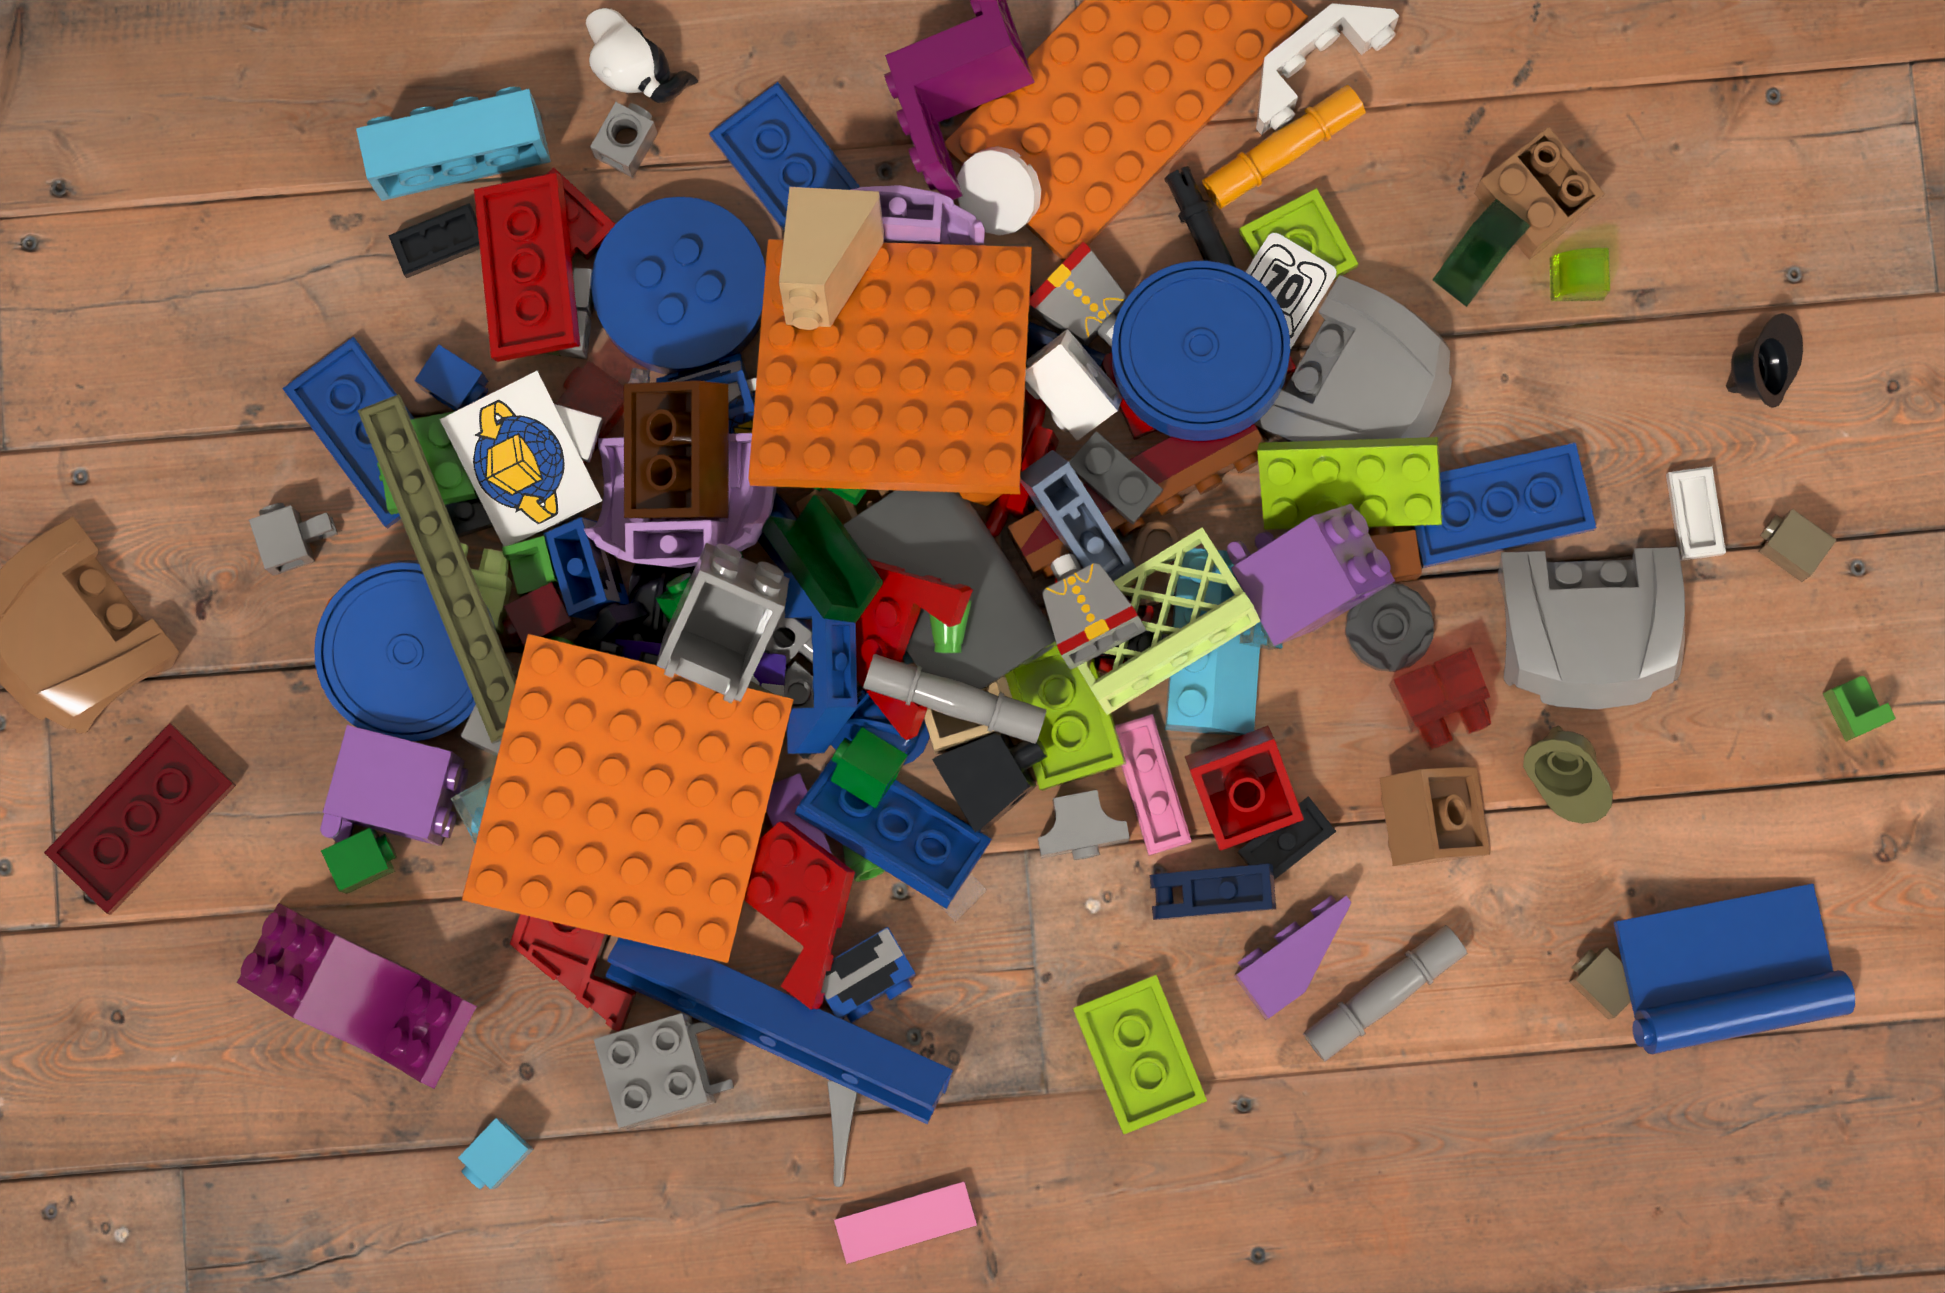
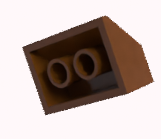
M707 381L624 384V518H729L728 384Z

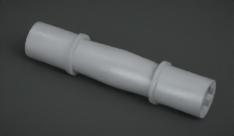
M877 654L873 655L863 686L864 689L904 701L909 706L912 701L951 717L988 726L987 731L989 732L994 730L1036 744L1047 709L1006 697L1002 692H999V695L996 696L960 681L922 672L921 666L914 667Z
M1445 925L1412 951L1408 950L1405 952V959L1372 980L1347 1003L1339 1002L1337 1008L1303 1033L1304 1037L1317 1055L1324 1062L1358 1036H1364L1366 1034L1364 1029L1397 1008L1425 983L1431 985L1436 977L1467 955V950L1455 933Z

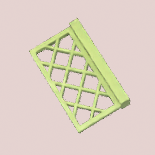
M1203 527L1113 581L1123 595L1133 597L1131 605L1136 612L1138 611L1141 599L1163 603L1157 624L1142 621L1147 631L1155 632L1151 647L1142 652L1128 650L1129 640L1120 644L1119 648L1114 647L1104 652L1105 654L1115 655L1116 658L1113 669L1098 679H1095L1089 669L1092 659L1077 667L1108 715L1256 625L1261 620L1248 596L1238 584ZM1202 543L1208 553L1204 571L1182 567L1185 553ZM1173 560H1175V561H1174V565L1168 564V563L1172 562ZM1214 564L1221 574L1212 573ZM1155 571L1171 573L1166 594L1143 590L1147 576ZM1179 575L1201 579L1196 600L1173 596ZM1209 581L1228 584L1234 596L1219 605L1204 602ZM1136 584L1135 589H1134V588H1129V587H1131L1132 585ZM1171 604L1192 608L1193 612L1190 623L1182 628L1165 626ZM1201 610L1207 611L1205 614L1200 616ZM1163 634L1169 635L1162 639ZM1124 657L1130 658L1128 661L1123 663Z

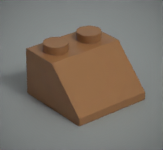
M1477 767L1418 769L1379 778L1382 792L1381 801L1384 807L1388 831V847L1391 852L1393 866L1421 865L1490 855Z

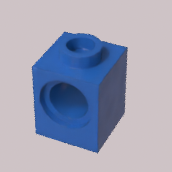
M439 344L414 380L422 391L453 411H457L485 397L488 393V388L485 386L489 381L483 372Z

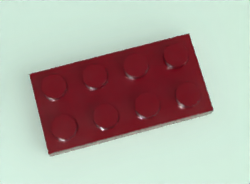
M169 723L44 853L106 914L111 915L236 785L174 725Z

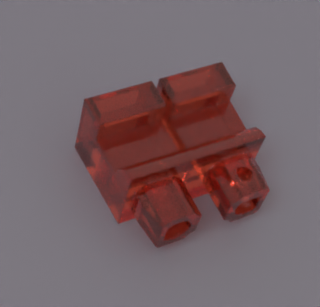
M1471 647L1438 660L1432 665H1426L1397 677L1389 684L1396 701H1399L1411 732L1418 730L1421 739L1430 751L1453 741L1444 720L1459 713L1468 735L1491 725L1489 710L1486 705L1490 694Z

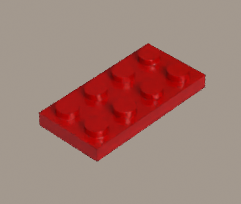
M556 172L474 189L491 358L501 362L581 346L563 177Z

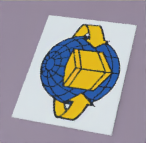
M538 371L440 419L503 546L518 543L602 501Z

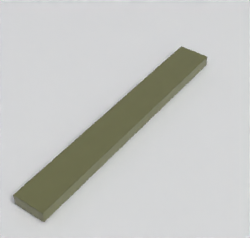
M400 394L359 409L358 413L491 743L494 744L502 739L516 680Z

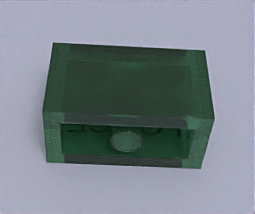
M1495 199L1472 224L1432 280L1467 307L1490 282L1531 225L1498 199Z

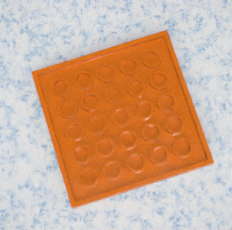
M768 239L748 477L750 486L1020 494L1032 247L883 243L831 327H817L812 330H804L794 325H786L779 286L784 240Z
M528 634L462 900L728 963L794 699L747 687L741 702L734 699L731 704L723 700V694L677 674H674L673 678L664 675L665 669L654 664Z

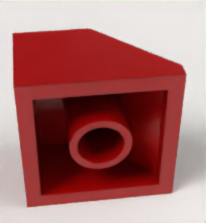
M1269 726L1184 756L1220 851L1304 820Z

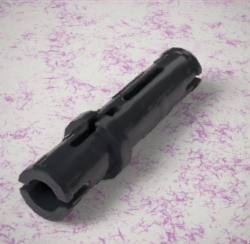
M1190 167L1181 168V173L1176 170L1167 175L1164 180L1168 184L1181 211L1178 215L1181 224H1187L1203 260L1219 262L1236 268L1210 213L1213 207L1209 200L1203 199Z

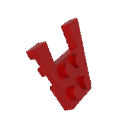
M868 559L883 580V584L856 622L857 681L861 686H864L874 654L899 662L902 661L921 608L948 627L961 623L973 589L960 583L956 585L941 582V578L930 575H915L905 572V568ZM864 689L901 737L908 740L918 735L928 709L927 707L912 701L909 706L904 701Z
M780 821L758 841L744 901L803 945V950L781 984V987L809 1009H819L825 994L821 992L826 971L831 970L834 958L831 950L836 930L842 926L855 871L791 823Z
M520 914L510 945L553 981L555 979L575 994V999L587 1009L590 1007L606 1020V1024L617 1032L624 1029L637 992L594 975L607 934Z

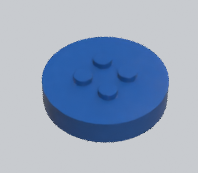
M668 197L654 200L632 210L608 232L597 252L593 265L591 280L592 298L598 318L613 344L636 364L648 370L669 375L679 371L706 366L723 358L739 354L750 344L761 326L766 265L756 239L743 222L731 212L712 202L698 198Z
M1190 261L1163 268L1143 280L1130 293L1117 315L1112 335V367L1118 389L1125 402L1141 420L1169 436L1192 441H1208L1229 437L1245 430L1257 422L1272 407L1283 388L1287 375L1290 356V335L1283 311L1274 296L1261 282L1233 266L1212 261Z
M396 560L369 568L348 581L332 597L321 616L317 628L314 655L320 684L327 698L341 716L357 728L409 741H420L439 736L450 731L470 716L476 703L418 560ZM485 604V606H486V608H487V611H488V613H489V616H490V618H491V621H492V623H493V626H494V628H495V624H494L492 615H491V613H490V611H489L487 605Z

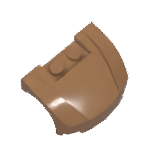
M72 516L24 546L0 569V684L29 713L39 720L47 718L67 729H75L76 733L82 734L88 732L99 714L130 687L147 677L172 668L179 651L153 618L146 622L96 559L99 549Z

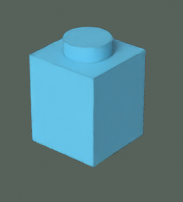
M495 1118L458 1159L466 1165L461 1172L477 1188L481 1190L486 1185L489 1189H497L534 1149L502 1118Z

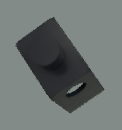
M998 732L941 754L932 760L972 829L977 833L989 829L1037 786L1028 768L1048 757V754L1039 738L1036 744L1023 740L1013 745L1008 735Z

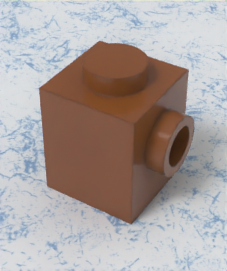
M1384 526L1368 530V534L1376 548L1385 554L1390 563V572L1395 579L1393 583L1418 580L1422 570L1416 531L1395 532L1394 526Z

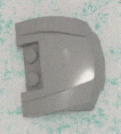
M1339 275L1318 311L1325 319L1286 388L1284 391L1281 390L1268 412L1254 423L1266 439L1273 442L1429 437L1436 427L1452 384L1449 374L1450 350L1448 345L1427 322L1400 303L1373 288Z
M1678 547L1634 548L1632 560L1547 562L1545 551L1501 552L1498 581L1501 584L1505 604L1506 657L1503 678L1507 685L1515 684L1518 688L1540 695V699L1544 704L1557 707L1597 710L1634 705L1647 701L1654 691L1678 680L1681 673L1685 645V593Z

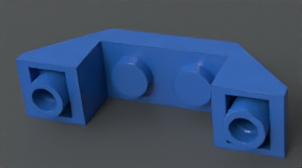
M784 573V576L789 578L785 618L812 619L814 707L791 708L787 724L788 754L825 753L857 708L856 623L822 618L792 573Z

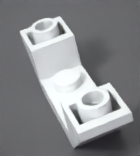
M1332 3L1266 55L1261 71L1256 123L1258 132L1262 135L1271 127L1277 131L1295 116L1293 110L1295 109L1298 96L1281 75L1284 74L1286 78H1289L1298 72L1307 62L1304 58L1315 48H1318L1320 52L1325 50L1340 36L1339 29L1361 55L1371 47L1375 51L1380 50L1396 35L1393 30L1396 27L1399 15L1395 10Z

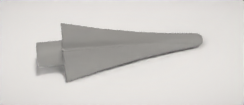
M829 1080L827 1083L834 1153L833 1183L834 1186L841 1187L844 1183L848 1139L858 1093Z

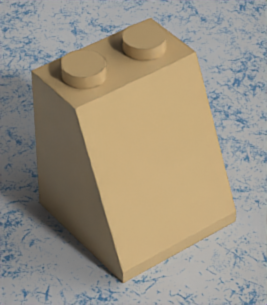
M789 187L779 276L786 325H794L804 330H812L817 327H831L884 243L879 191Z

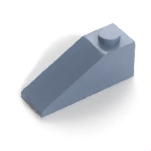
M1052 450L1021 472V484L1069 553L1075 555L1082 569L1093 563H1099L1112 581H1115L1136 568L1067 460Z

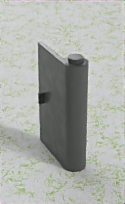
M895 490L843 525L868 559L905 568V572L919 576L930 575L941 578V582L952 585L960 583L973 589L969 599L972 602L961 653L934 652L935 643H933L929 613L921 608L906 651L916 666L922 667V672L960 681L983 690L1022 663L1025 665L1036 660L1057 645L1052 626L971 502L963 499L959 492Z

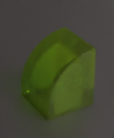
M1609 248L1570 250L1550 257L1551 301H1603L1610 292Z

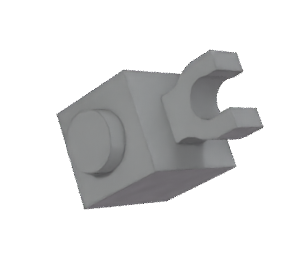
M284 503L266 506L259 510L260 516L249 519L264 568L273 576L315 562L309 543L338 535L332 517H329L327 512L302 522L300 513L291 505L285 507Z

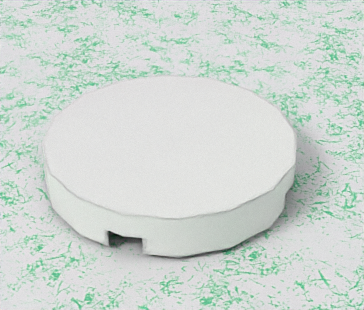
M999 146L982 149L964 162L957 176L963 195L958 198L960 208L973 214L977 221L980 220L986 233L995 235L1015 233L1030 222L1032 216L1036 214L1040 207L1041 186L1037 173L1031 164L1027 165L1024 160L1019 158L1022 155L1013 149Z

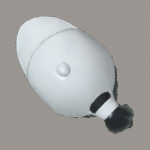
M602 8L588 15L586 26L595 44L589 57L590 66L596 76L610 88L626 93L643 92L654 102L667 103L680 95L685 88L698 83V79L687 71L671 73L662 49L644 37L642 31L629 24L619 12L609 8Z

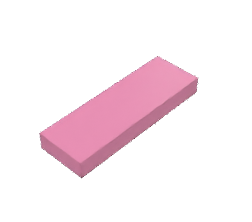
M1153 715L1115 725L1127 763L1121 767L1148 856L1192 843Z
M965 1181L834 1220L846 1264L977 1225Z

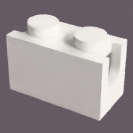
M1068 329L1027 359L1026 389L1034 398H1041L1050 408L1056 425L1064 432L1069 431L1077 441L1118 411L1123 399L1119 389Z

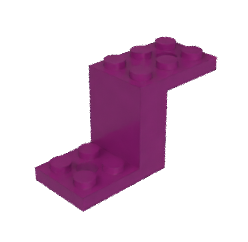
M970 0L976 18L885 55L890 72L884 74L885 81L894 99L898 98L902 107L896 113L903 132L906 136H911L914 144L913 147L909 148V154L918 173H923L931 191L938 189L940 194L950 197L952 200L963 195L939 122L1035 83L1006 0Z
M280 903L277 904L274 912L264 921L262 935L253 952L245 958L241 966V975L237 981L239 985L292 1018L383 1059L410 1077L435 1089L477 1007L419 973L324 928Z

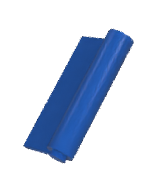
M1814 884L1613 922L1635 1018L1632 1026L1633 1036L1637 1045L1643 1047L1648 1054H1657L1849 1015L1854 1011L1855 992L1849 976L1841 970L1833 971Z

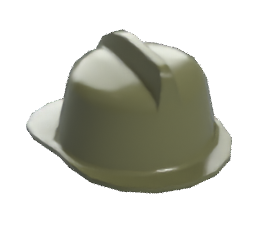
M1555 726L1550 730L1548 736L1530 746L1524 754L1523 767L1528 777L1535 784L1547 805L1557 815L1568 821L1581 824L1596 822L1606 816L1612 806L1613 792L1607 778L1597 764L1596 752L1591 742L1583 735L1571 731H1563L1560 726Z

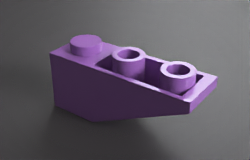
M1332 895L1310 910L1315 918L1300 928L1295 921L1276 934L1274 938L1279 943L1277 946L1265 954L1258 947L1237 962L1242 971L1234 977L1265 1020L1306 992L1351 905V901L1347 896L1338 902Z

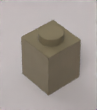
M1792 509L1783 518L1775 515L1760 535L1766 541L1758 552L1803 582L1813 574L1836 542V539Z
M1607 947L1600 949L1597 953L1589 949L1572 966V969L1577 974L1569 982L1607 1019L1615 1018L1631 1002L1623 964Z

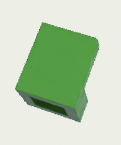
M545 536L502 547L504 557L510 562L517 594L520 597L550 582L556 588L560 587Z
M1860 676L1823 693L1846 742L1896 719L1889 703L1879 706L1865 676Z

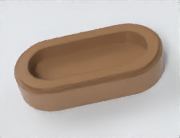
M1162 520L1152 521L1143 526L1138 534L1131 558L1134 565L1138 567L1180 541L1181 537L1178 530L1172 524ZM1173 560L1172 562H1170V563H1168V564L1174 565V561H1175V560ZM1155 571L1146 578L1143 590L1166 594L1171 573ZM1136 584L1132 585V586L1129 587V588H1134V589H1135ZM1127 596L1128 599L1132 601L1133 597ZM1141 599L1139 607L1146 608L1148 605L1156 607L1161 602Z

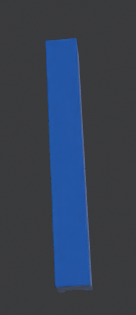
M618 938L608 956L607 962L611 963V966L606 973L607 978L927 1125L942 1094H945L948 1089L953 1072L952 1069L821 1009H809L795 997L714 960L624 938Z

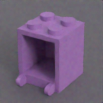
M1352 504L1313 515L1277 539L1270 532L1258 534L1255 538V545L1258 551L1250 554L1242 541H1234L1227 546V554L1234 565L1231 567V570L1253 604L1274 646L1314 632L1395 582L1390 572L1391 567L1387 557L1376 548L1368 534V524L1365 518L1354 509Z
M347 725L323 809L324 816L320 827L322 835L340 842L351 837L355 824L442 846L443 838H450L455 826L456 812L451 811L455 794L462 795L466 786L468 769L463 768L464 760L452 751Z

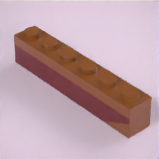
M1255 424L1237 434L1217 440L1192 441L1171 436L1129 459L1163 489V493L1134 525L1127 521L1089 486L1084 484V487L1114 534L1120 532L1123 537H1126L1146 525L1145 517L1156 511H1159L1161 516H1164L1185 503L1182 497L1196 489L1202 495L1219 486L1223 482L1220 476L1236 468L1238 473H1242L1257 465L1258 445L1265 441ZM1036 510L1008 526V535L1032 578L1034 579L1042 574L1045 579L1054 577L1055 575L1051 569L1052 562L1070 553L1040 511Z

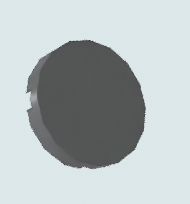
M1392 583L1349 610L1346 616L1345 635L1350 650L1361 663L1377 671L1396 672L1411 667L1426 654L1434 635L1433 616L1430 606L1418 592L1403 584Z

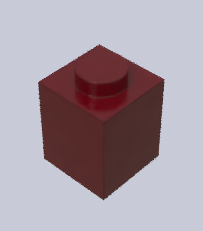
M552 582L504 606L509 618L502 622L514 645L522 642L525 647L528 634L550 639L552 636L558 637L576 628L571 616H568L566 606L557 588Z

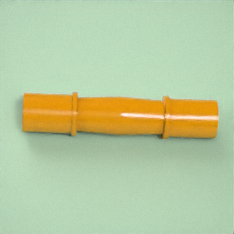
M1345 85L1315 106H1309L1305 109V115L1275 131L1246 154L1243 152L1238 153L1236 158L1204 178L1202 184L1213 203L1219 209H1222L1255 186H1261L1263 184L1262 179L1295 161L1321 140L1324 142L1329 141L1331 136L1363 116L1366 111L1362 101L1349 85Z

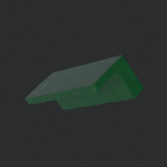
M813 495L797 520L770 516L762 528L763 533L822 618L853 623L858 621L881 588L883 580L822 496Z

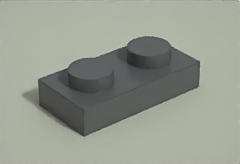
M1097 431L1069 461L1078 478L1132 525L1137 522L1163 493V489Z

